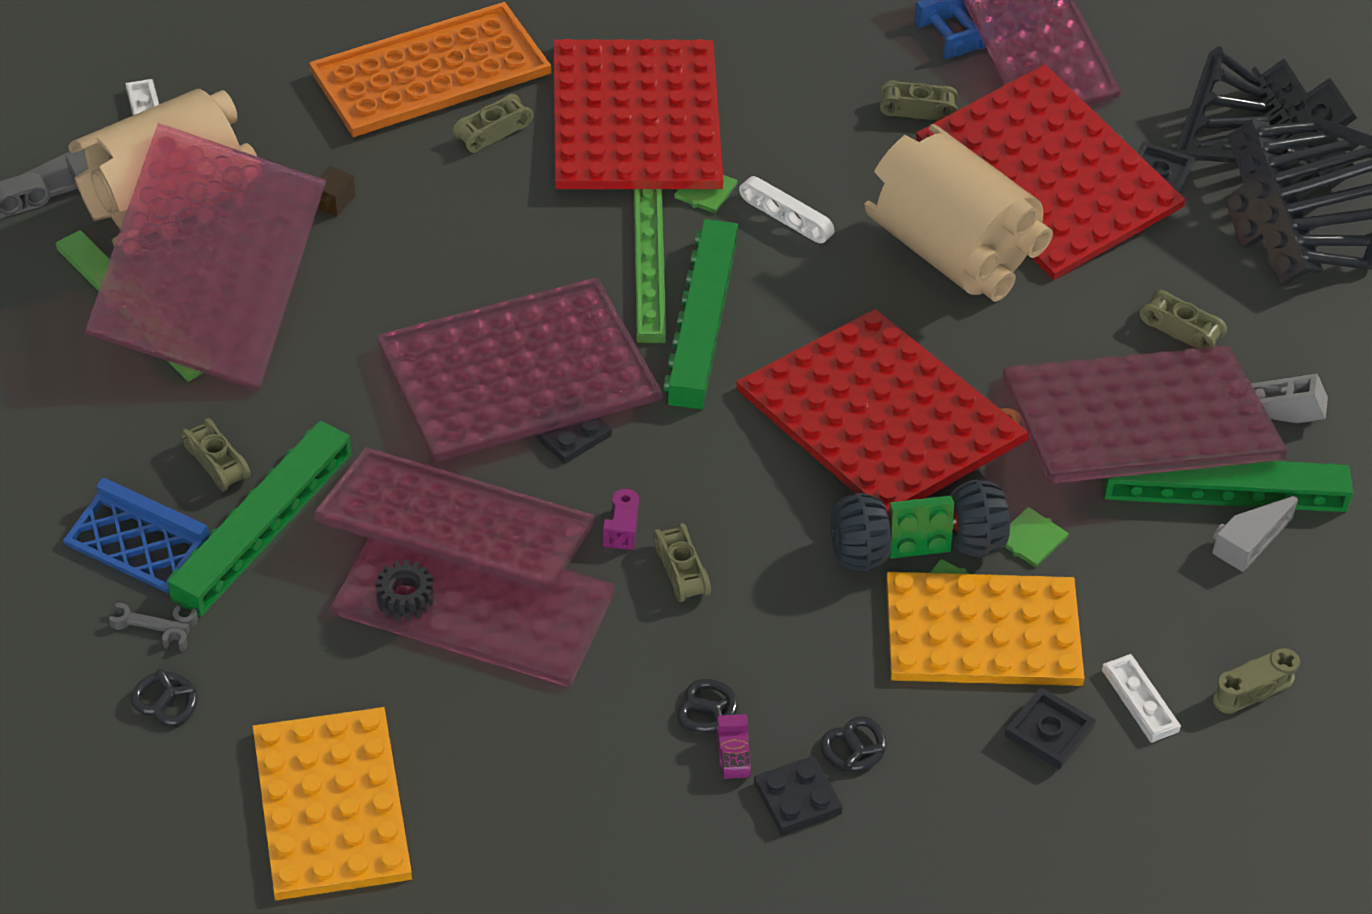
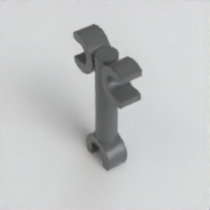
M115 603L114 606L115 613L123 616L109 617L110 627L116 630L133 625L163 631L162 640L164 648L167 649L171 641L179 640L178 644L181 652L187 649L189 631L198 622L197 609H192L188 617H181L182 610L181 606L178 605L173 610L174 621L133 613L130 611L129 606L124 603Z

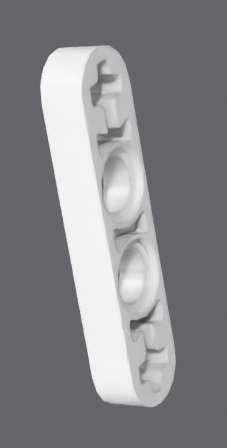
M749 177L739 187L740 194L746 202L817 243H824L835 232L833 223L826 216L758 177Z

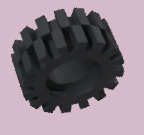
M404 560V565H399V561L393 562V568L386 565L384 572L380 571L378 573V579L375 581L376 600L380 611L385 610L387 617L390 618L394 614V620L400 621L401 616H405L406 621H411V615L414 614L416 619L422 617L421 610L427 613L429 605H433V577L431 573L428 574V568L425 566L420 569L419 562L415 561L413 566H411L410 560ZM400 586H412L417 589L409 595H399L393 592L394 589Z

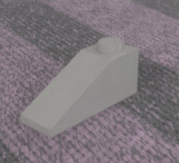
M1310 374L1232 386L1228 409L1234 413L1302 423L1325 419L1328 397L1318 374Z
M1292 496L1235 515L1226 525L1222 523L1213 535L1215 544L1212 554L1244 572L1292 520L1298 499Z

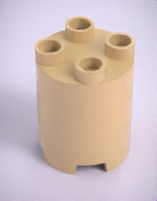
M195 89L70 143L69 150L71 153L85 149L89 169L74 179L94 222L111 217L123 233L112 239L114 246L122 248L240 196L246 192L248 180L261 174V165L254 149L248 143L239 146L230 125L237 122L238 116L235 105L226 91L221 90L209 95L201 89Z
M931 124L929 130L934 135L925 138L921 142L904 135L888 150L874 171L885 184L881 190L877 205L869 200L864 203L867 215L971 295L984 294L994 302L1000 301L1012 289L1016 279L1013 272L1027 255L1031 258L1039 256L1052 239L1053 231L1042 223L1043 206L1041 202L937 125Z

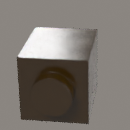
M330 166L312 185L313 207L338 216L355 197L354 176Z

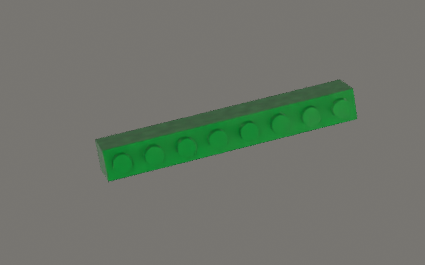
M704 219L702 230L696 231L695 247H698V250H692L690 263L694 270H688L686 287L690 288L689 291L684 290L682 297V307L685 308V311H679L677 328H680L681 331L674 334L673 349L676 350V354L670 353L668 371H672L671 375H666L663 392L668 393V405L701 410L704 408L737 244L738 223Z
M321 420L312 429L307 430L302 440L294 448L288 450L284 459L275 468L269 470L265 479L256 488L250 490L247 498L237 508L231 510L227 519L218 528L212 530L208 539L199 549L196 548L192 551L189 559L181 568L173 571L168 580L171 601L189 611L197 609V615L202 617L352 456L350 435Z
M1107 452L1102 471L1105 500L1259 508L1294 496L1298 499L1295 510L1347 512L1353 495L1349 465L1333 463Z

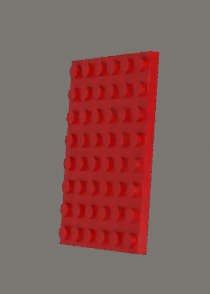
M554 40L555 189H723L713 40Z
M1046 64L933 123V125L943 129L1041 202L1043 206L1042 223L1053 231V236L1047 248L1039 256L1032 259L1053 280L1058 279L1171 215L1185 205L1186 199ZM931 125L916 132V141L921 142L925 138L934 135L929 130Z
M876 309L736 381L739 393L855 494H869L880 499L885 505L888 518L890 502L924 499L1028 441V431Z

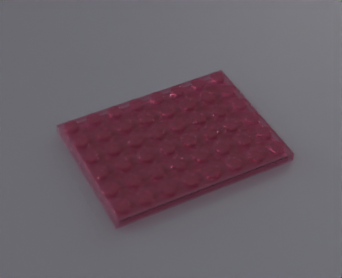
M158 123L85 334L259 390L326 180Z
M598 277L377 335L380 350L434 463L662 400V390Z
M1215 346L1213 349H1187L1173 352L1161 351L1152 354H1131L1129 356L1102 357L1090 360L1077 359L1069 362H1047L1028 366L1017 365L1003 369V379L1022 423L1028 431L1029 439L1049 484L1286 460L1287 449L1230 346Z

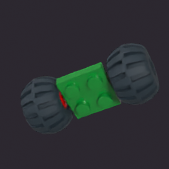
M971 480L955 488L950 496L890 502L889 518L885 505L880 499L869 494L856 493L843 497L832 507L830 529L833 549L839 564L855 571H868L877 568L888 557L894 559L951 552L952 540L956 548L966 555L987 557L999 552L1008 543L1010 536L1009 508L1002 489L998 485L985 480Z

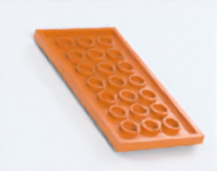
M506 2L309 62L310 72L352 137L551 74V64Z

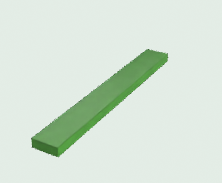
M634 189L637 343H666L662 189Z
M81 230L56 242L57 250L188 382L213 368L212 361Z

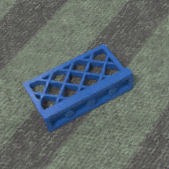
M103 477L96 486L98 490L97 495L63 540L64 544L170 594L168 587L169 578L166 582L155 578L154 570L172 566L173 571L180 569L189 559L192 551L196 548L199 549L208 539L210 533L207 525ZM102 504L112 509V516L98 520L95 519V513ZM131 518L138 521L139 528L121 532L120 521ZM115 523L117 534L100 538L98 528ZM94 530L95 540L85 543L76 540L81 532ZM157 530L164 533L165 540L147 544L145 534ZM141 535L143 546L129 550L125 549L123 540ZM119 541L122 552L111 555L103 553V545ZM180 543L191 545L185 554L173 557L171 546ZM167 547L169 558L152 563L149 552ZM145 553L148 564L135 568L129 565L128 558Z

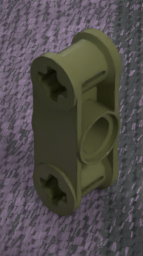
M889 80L884 82L880 88V93L883 97L880 102V110L887 116L939 121L958 111L955 105L958 100V92L950 86ZM892 88H895L894 95H892ZM944 107H946L945 115L943 114Z
M509 94L503 99L458 120L453 127V135L457 139H462L466 143V148L471 153H476L517 130L527 127L532 122L534 113L529 107H524L521 104V100L516 94Z
M1157 290L1152 295V301L1144 305L1140 310V317L1145 324L1203 353L1211 352L1216 346L1217 339L1224 337L1227 332L1226 323L1221 318L1209 314L1164 290Z
M210 418L204 419L202 424L190 430L185 428L180 431L181 439L187 451L197 459L222 492L227 491L228 486L242 479L245 481L251 479V472L245 459L236 452Z
M680 523L677 528L664 531L654 529L652 534L655 550L666 569L678 602L685 601L686 597L699 594L704 596L710 595L711 586L708 574L699 560L686 525Z
M1281 648L1258 659L1250 660L1233 670L1224 672L1218 679L1219 689L1213 696L1214 706L1223 713L1231 714L1289 689L1295 680L1294 672L1298 670L1300 665L1298 654L1290 649Z

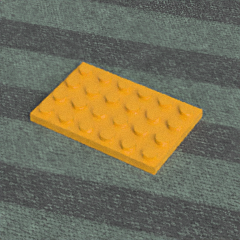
M887 572L886 591L891 681L1083 686L1085 678L1074 577Z
M385 707L253 725L275 901L412 880Z

